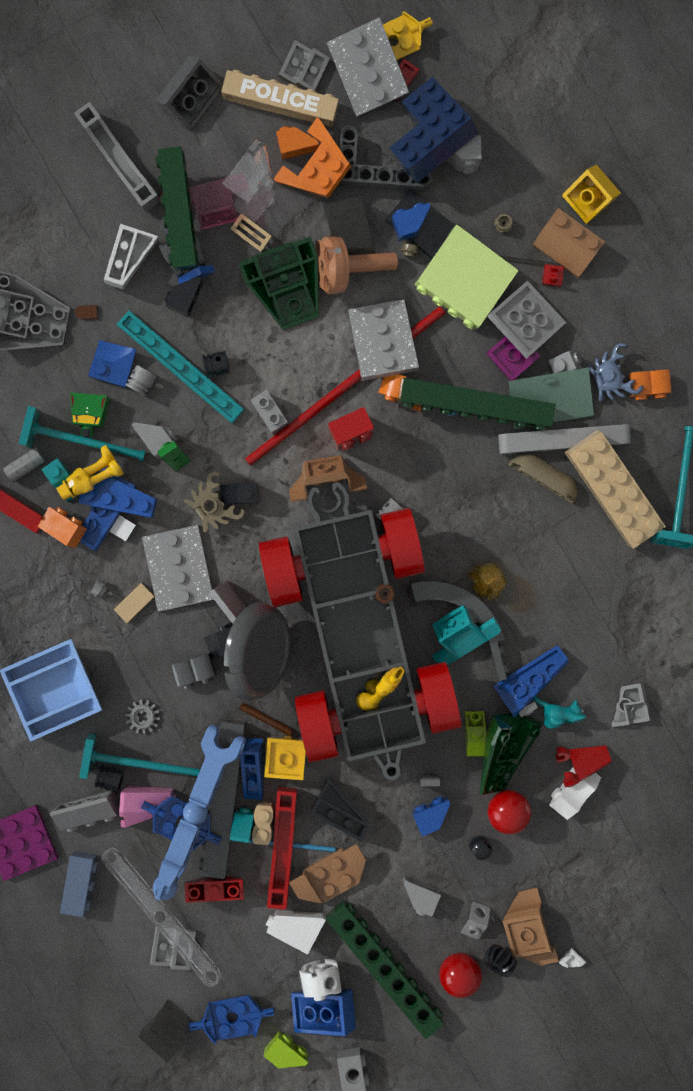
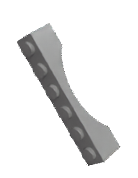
M88 102L74 112L80 124L146 213L160 203L158 195L125 153L92 104Z

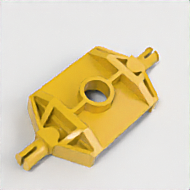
M403 11L402 16L383 24L388 40L395 38L399 42L396 46H391L396 60L420 50L423 29L433 25L430 17L418 22Z

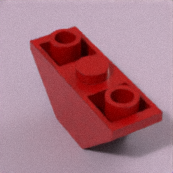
M226 875L225 879L201 877L184 883L185 903L244 900L243 879L228 875Z

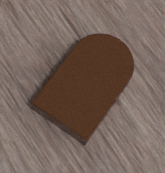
M97 305L78 306L75 310L76 317L81 320L98 319Z

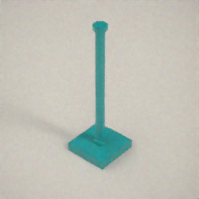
M27 407L19 444L24 447L32 448L35 435L38 433L99 449L107 445L111 452L139 458V461L144 460L146 450L138 451L39 426L38 422L41 411L35 407Z
M685 426L684 431L686 435L673 530L657 532L651 536L650 543L690 549L693 547V535L680 532L693 443V426Z
M89 733L85 742L79 778H88L92 762L95 763V761L198 777L201 769L100 754L95 751L97 734Z

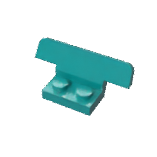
M462 605L432 624L439 643L444 647L432 655L433 659L437 663L446 662L449 665L501 632V627L494 617L478 627L473 623L468 608Z

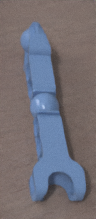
M211 724L207 728L201 741L205 759L188 800L190 802L183 809L184 818L180 820L166 856L161 863L159 875L153 883L155 899L170 900L177 893V882L187 867L189 857L202 827L201 824L207 818V808L210 807L227 764L240 758L246 743L245 737L238 736L234 738L229 748H223L218 742L219 727Z

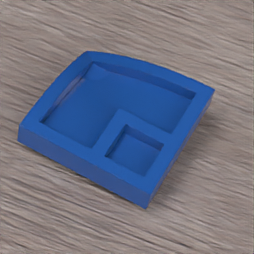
M99 340L88 377L126 389L125 384L128 383L136 349Z

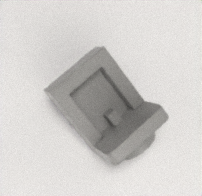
M575 350L567 351L548 360L554 373L582 367L580 364L582 362L581 357Z

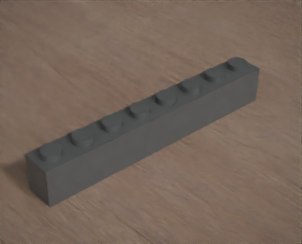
M223 719L221 724H218L220 730L218 734L220 736L219 745L223 748H229L234 738L238 736L244 737L246 722ZM240 758L227 764L210 807L207 808V811L210 812V831L222 837L219 845L209 840L202 843V850L205 851L204 858L200 859L199 870H202V876L225 879L227 875L231 844L229 839L235 813L241 766Z

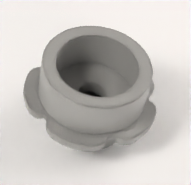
M98 579L90 593L94 594L95 598L98 595L101 597L107 589L105 586L106 582Z

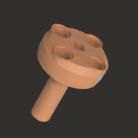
M329 236L316 241L318 285L327 294L344 292L348 285L349 273L396 270L398 266V258L395 252L348 255L346 245L341 237Z

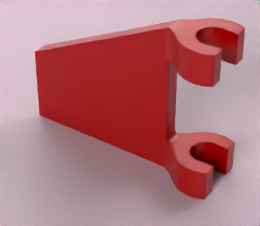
M606 745L577 749L556 748V761L561 763L571 759L575 773H564L565 779H563V783L566 788L578 784L612 761Z

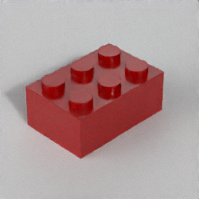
M365 407L328 423L329 432L337 449H342L343 452L353 448L354 443L358 441L364 443L370 440L374 431Z

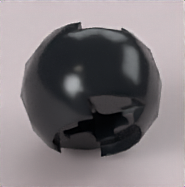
M481 835L474 837L469 843V848L472 852L475 851L474 855L477 860L488 859L493 851L491 845H487V840Z

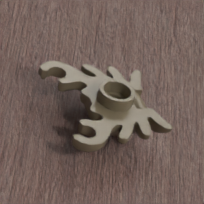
M216 471L208 475L205 491H203V483H199V496H197L194 490H191L195 502L184 499V502L190 505L201 518L204 532L208 531L207 522L215 529H218L219 527L215 520L227 525L229 522L222 519V517L239 520L245 513L242 509L239 515H235L233 513L234 505L228 510L223 509L225 504L219 500L217 493H212L214 488L220 486L219 483H213L212 481L214 476L220 475Z

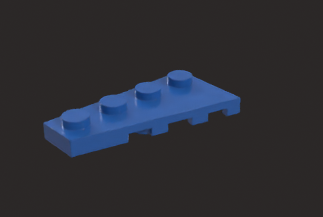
M111 477L95 484L92 491L80 494L79 504L154 518L157 499Z
M121 476L111 477L134 489L137 488V486ZM90 506L91 510L84 524L87 530L80 542L97 552L121 512Z
M557 645L507 676V679L499 681L493 687L510 713L515 717L569 663V660Z

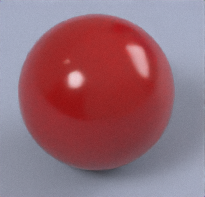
M504 790L495 794L490 800L487 809L488 819L497 831L508 835L517 834L523 831L529 824L531 807L528 800L519 792Z
M460 952L454 953L442 962L439 970V980L441 986L449 995L456 998H467L479 989L482 982V970L477 960L471 955Z

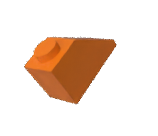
M285 126L276 131L282 160L315 152L319 147L318 140L296 127L290 128V126Z

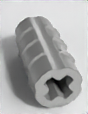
M35 447L4 467L3 470L12 482H15L46 461L41 452Z

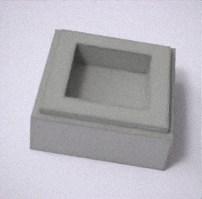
M420 775L419 783L420 786H440V778L438 775Z

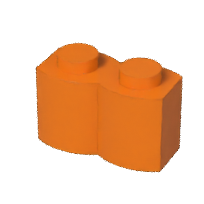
M670 370L633 372L628 375L629 381L635 380V383L632 385L634 390H637L640 385L644 387L640 394H630V398H635L636 401L646 400L647 396H655V399H662L671 393Z

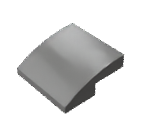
M295 40L278 77L301 89L315 90L330 57L315 48L311 50Z
M225 581L209 592L232 624L247 607L228 581Z
M156 925L150 964L153 966H170L171 969L190 970L196 931L174 926Z

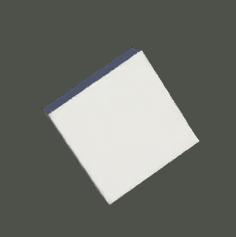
M119 515L110 532L124 541H128L137 525Z

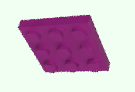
M38 805L0 819V874L3 881L59 858Z

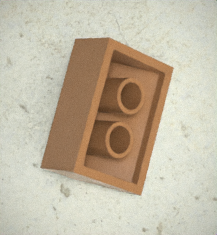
M558 208L532 245L579 278L605 241Z

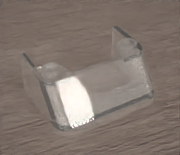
M259 138L251 145L222 183L227 189L237 195L230 208L239 215L241 213L254 223H257L267 208H271L277 201L276 187L267 146Z

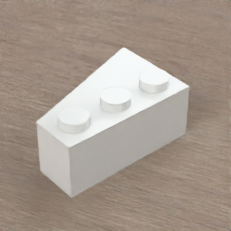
M120 224L104 277V283L124 289L158 242V236Z

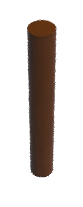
M242 703L239 708L288 736L293 731L288 726L245 703Z

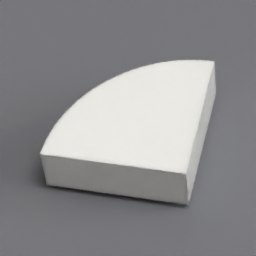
M571 947L562 956L559 963L564 967L574 968L583 966L586 961Z

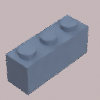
M77 851L70 855L60 909L61 914L83 917L87 911H90L92 900L89 899L90 892H93L95 887L93 874L97 872L99 864L96 861L97 855Z

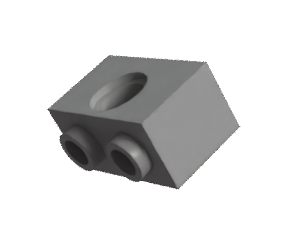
M267 390L251 399L252 404L272 435L288 425L287 420Z
M360 1047L337 1051L342 1091H366V1086H369L368 1073H364L363 1067L366 1066L365 1054L360 1052ZM352 1069H356L358 1073L351 1074L349 1073V1071Z

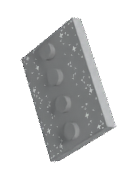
M380 17L326 42L356 117L409 94Z
M404 299L348 309L362 381L419 371Z
M199 525L142 537L158 612L214 600L209 593L213 588Z

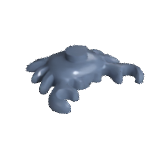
M625 343L615 345L609 360H607L609 352H605L602 357V364H600L599 358H596V370L589 365L586 366L589 368L598 386L600 402L603 401L604 392H606L611 400H614L612 392L622 398L625 397V394L619 391L620 389L633 395L640 394L643 391V385H640L637 390L632 388L635 380L623 383L625 376L621 374V366L617 365L616 361L625 358L624 354L618 353L619 348H627Z

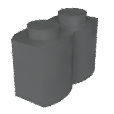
M210 653L171 665L177 686H183L184 689L195 686L194 682L201 680L202 683L210 682L213 680L212 677L216 675Z

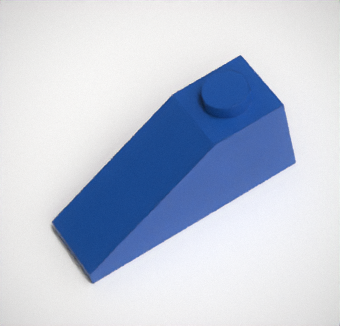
M245 738L246 743L240 756L244 799L263 800L265 770L264 739Z

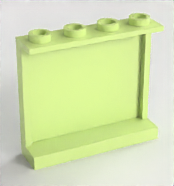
M456 225L414 285L417 286L416 289L421 294H427L432 297V301L436 305L447 308V312L451 316L459 317L463 320V324L466 327L477 329L481 326L519 270L460 226Z

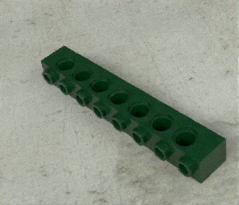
M343 900L326 914V921L425 1039L429 1038L444 1025L442 1012L437 1006L433 1007L431 1005V999L424 991L421 993L417 988L419 985L413 977L409 978L406 975L404 966L400 962L396 963L388 947L384 948L381 945L379 936L375 932L371 933L363 917L359 918L356 915L355 907L350 902L347 904ZM346 920H352L354 924L350 927H347L344 925V922ZM358 935H364L366 936V939L364 941H358L356 937ZM377 950L379 953L376 956H371L369 951ZM383 965L391 966L388 971H383L381 967ZM399 979L403 981V984L396 986L393 984L394 981ZM410 994L416 996L411 1001L407 1000L406 997ZM423 1009L428 1011L426 1015L418 1014Z

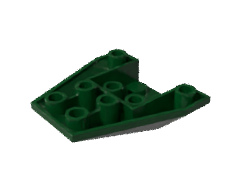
M511 713L493 716L486 733L479 791L481 795L500 792L506 789L508 782L535 739L540 735V728L543 724L541 721L526 716L520 717L519 714L513 717Z

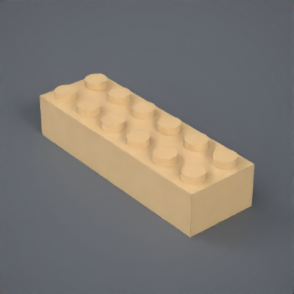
M594 431L564 452L628 546L634 549L666 527L602 431Z

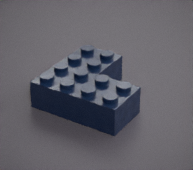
M431 77L402 101L408 114L416 122L417 126L389 148L400 165L418 183L478 135L479 132L472 118Z

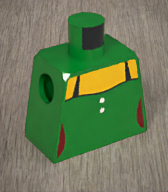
M70 392L72 423L76 426H82V437L93 438V428H103L110 398L107 395Z

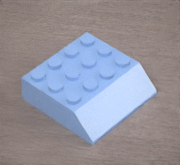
M72 639L0 670L30 742L103 710Z

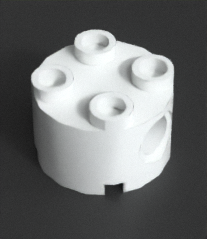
M325 959V963L320 964V960L303 965L301 970H299L305 997H314L315 1001H321L326 998V995L342 992L338 964L335 960Z

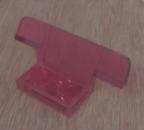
M238 174L189 187L191 205L195 206L202 230L237 220L238 217L232 194L249 190L244 175Z

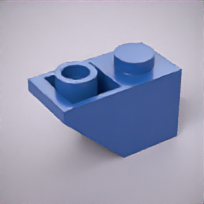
M418 203L408 210L405 208L399 209L392 215V223L399 242L418 235L429 213V203Z
M437 797L432 800L433 803L428 805L425 803L420 804L412 811L421 836L441 828L450 806L448 797Z

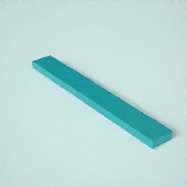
M128 310L116 324L230 423L233 424L244 412L245 409L131 311Z

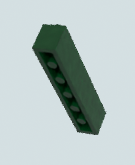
M181 146L157 149L156 165L157 168H160L161 176H158L160 188H163L161 204L162 207H165L166 215H163L165 227H168L166 242L171 250V254L168 255L169 264L176 271L194 269L199 266L185 152Z

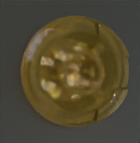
M492 562L475 566L468 575L474 582L472 587L481 598L486 596L488 601L498 598L507 584L503 571Z

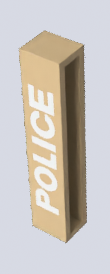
M227 70L221 91L223 100L312 123L318 117L324 126L332 128L339 107V99L332 94H318L312 89H299L298 86L288 84L287 86L277 80H264L258 75H245L239 70Z

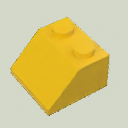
M596 164L587 169L562 196L587 224L609 206L621 192Z

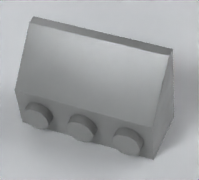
M108 791L59 804L50 812V816L60 831L67 829V832L79 829L78 826L81 825L90 827L96 825L99 820L104 819V822L116 819L115 816L119 814V805L116 794Z

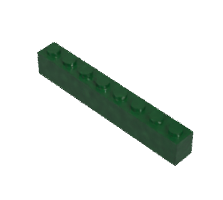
M410 378L401 379L397 402L402 403V407L405 408L419 406L421 410L429 412L437 409L440 410L441 414L451 415L452 412L459 413V417L470 418L471 415L478 416V420L481 421L496 419L499 424L513 422L516 423L515 426L523 428L531 425L534 426L535 430L546 431V428L552 427L556 404Z

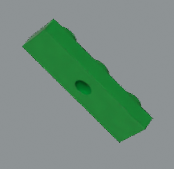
M174 441L164 443L157 452L175 472L191 462L189 457Z

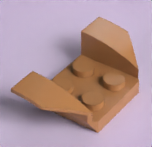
M342 455L304 461L301 470L302 475L289 489L290 502L307 500L306 485L316 486L324 482H339L341 479H348L350 492L365 490L367 486L365 477L348 468Z
M357 844L346 850L339 848L337 851L306 867L303 870V874L290 881L289 884L298 899L326 903L359 884L366 859Z
M536 887L518 892L503 919V925L512 955L543 966L559 962L555 946L550 945L540 910L542 901Z

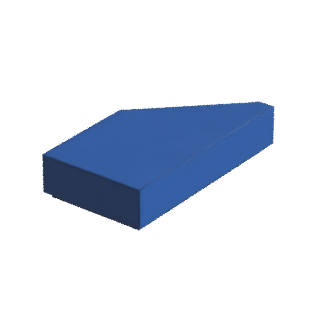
M198 266L178 278L179 284L197 276L201 278L209 276L215 272L214 266Z

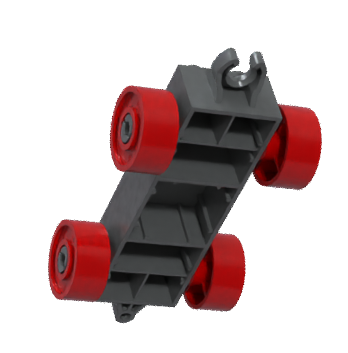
M335 482L332 486L338 503L331 510L321 507L319 489L314 487L308 496V506L315 517L316 523L294 528L300 554H293L288 536L259 542L263 572L274 608L302 602L303 595L300 581L306 580L336 707L335 709H329L324 690L295 697L296 712L304 748L309 763L338 757L339 751L336 735L342 734L348 761L373 756L380 765L384 777L388 780H395L400 776L401 750L426 743L420 719L421 715L427 716L431 734L461 728L458 704L446 662L416 668L420 689L414 690L393 600L389 601L388 604H382L375 597L378 586L382 584L389 585L384 561L390 560L395 579L425 573L415 522L410 508L380 514L384 534L377 536L372 510L349 515V496L346 489L340 483ZM402 667L404 669L402 680L397 688L385 696L376 709L364 711L357 706L356 697L361 692H367L365 685L370 679L380 681L392 668Z

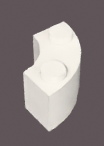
M574 767L570 770V772L575 773ZM594 773L569 788H566L563 783L560 788H556L551 795L553 799L550 806L568 820L579 812L586 799L596 791L601 777Z

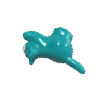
M536 696L533 698L536 704L544 708V725L549 729L558 728L565 722L568 724L582 722L583 719L587 718L586 715H582L584 711L577 700L572 702L569 707L549 704Z

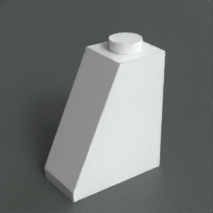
M276 910L274 915L270 914L266 922L268 926L267 933L308 954L326 921V914L321 912Z

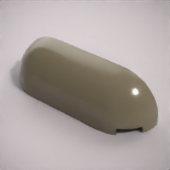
M521 453L511 459L508 466L569 503L574 504L578 488L572 477L532 453Z

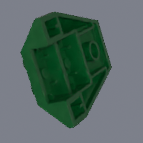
M311 236L258 253L238 263L245 283L282 330L319 317L318 255Z

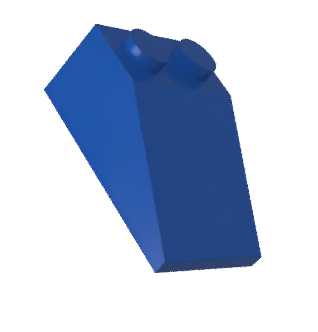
M342 989L341 993L326 995V998L321 1001H315L314 997H305L303 991L291 993L295 1033L347 1036L356 1029L352 989Z

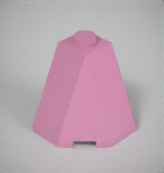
M128 785L121 792L119 815L124 817V820H121V827L126 828L153 818L150 812L141 809L143 802L146 801L154 806L155 804L158 805L170 795L176 797V795H173L174 789Z

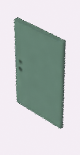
M588 367L508 381L510 396L556 404L553 423L595 415ZM514 423V430L523 429V427L515 426L516 423Z

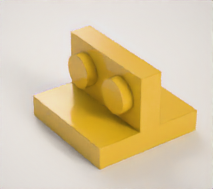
M284 736V738L268 737L264 777L303 780L306 754L303 740L292 739V736Z

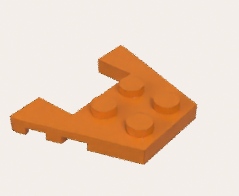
M317 117L307 132L321 143L298 176L285 166H282L273 180L281 185L284 184L291 188H298L329 198L351 165L322 121Z

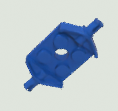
M170 795L158 805L155 804V806L144 801L141 809L153 815V833L156 832L172 840L178 827L176 819L183 817V809L187 803ZM208 813L206 820L201 824L202 827L193 850L208 840L217 845L221 842L222 837L210 831V814Z
M251 995L208 1002L201 1021L189 1023L190 1031L204 1030L214 1044L218 1040L254 1034L255 1037L261 1019L275 1016L274 1007L262 1009ZM234 1012L238 1015V1019L231 1021L227 1015Z

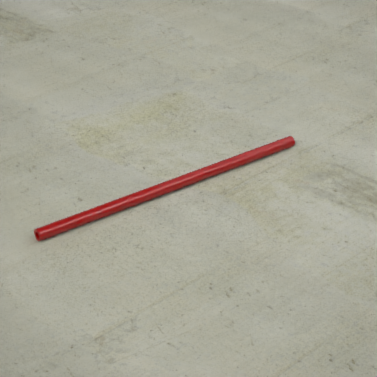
M440 306L411 328L413 339L445 314ZM360 369L247 456L245 460L250 466L359 382L361 380Z

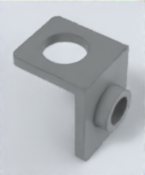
M472 902L469 919L461 933L479 939L488 927L490 908ZM481 909L484 912L485 917H478L475 913V910Z

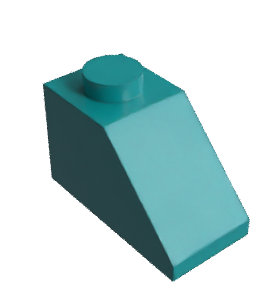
M58 458L41 469L55 489L62 485V481H66L72 474L63 460ZM70 496L69 498L66 499V501H67V502H70V501L73 500L74 498H72V497Z
M240 807V809H236L229 840L249 843L254 824V811H251V808Z

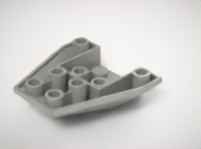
M0 271V351L63 345L70 307L17 275Z

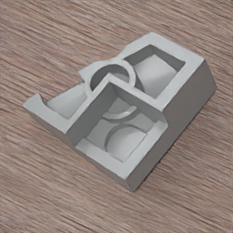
M644 682L622 686L612 727L651 721Z

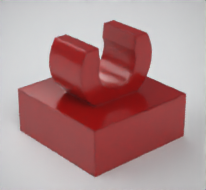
M545 264L542 285L561 287L564 266Z

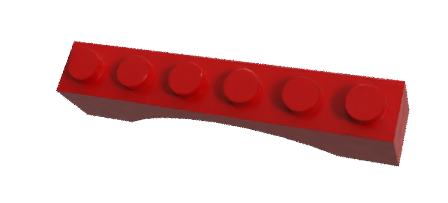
M278 787L267 908L287 909L298 788Z

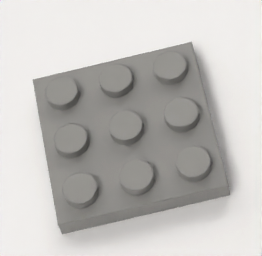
M528 281L487 316L526 359L566 323Z

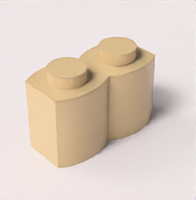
M258 801L254 811L255 826L252 832L254 844L268 845L270 843L273 833L272 819L274 816V804L271 801Z

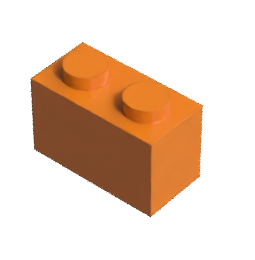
M49 507L38 527L64 545L76 548L87 528L81 525L82 521L78 518L67 516L68 512L60 507L57 509Z

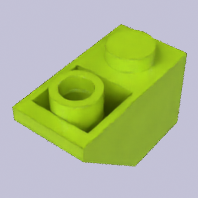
M465 711L467 756H484L487 733L484 711Z
M278 1031L264 1050V1057L277 1068L306 1066L308 1064V1051L303 1046L296 1045L290 1035L287 1033L283 1034L281 1031Z

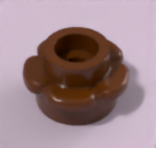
M382 584L377 587L375 597L382 604H388L395 597L394 589L391 585Z

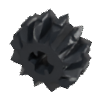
M496 944L489 947L483 958L486 966L501 977H509L518 964L516 957L511 954V951Z

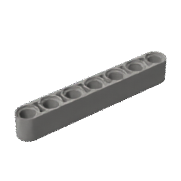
M630 424L499 434L500 454L567 450L596 430L602 431L611 446L631 444Z

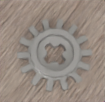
M140 699V705H137L134 701V708H127L131 713L125 714V716L130 717V720H127L126 723L131 722L133 724L130 727L131 730L134 727L137 728L135 733L142 729L143 734H146L147 728L150 732L153 731L151 725L157 727L154 720H160V717L155 716V714L159 713V710L153 711V708L156 706L155 704L149 707V700L146 701V704H143L142 699ZM146 712L147 721H139L138 713Z

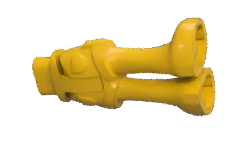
M107 445L102 446V457L96 463L84 469L81 467L77 468L66 481H62V485L56 488L63 500L70 496L74 498L77 495L90 492L94 489L93 486L109 477H119L124 474ZM105 467H108L107 469H105L104 471L100 472L99 474L92 476L93 474H95L96 472L100 471L101 469H103V468H105Z
M402 667L392 668L380 681L370 679L365 685L367 692H361L356 697L357 706L364 711L376 709L384 697L397 688L402 680L404 669Z

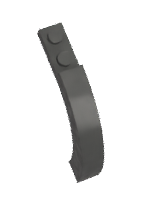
M437 581L410 583L414 602L443 600L458 606L464 605L480 625L494 617L493 613L480 599L458 586ZM502 630L498 635L487 641L496 678L499 681L507 679L506 674H508L506 662L503 663L501 655H504L502 645L497 642L505 640Z

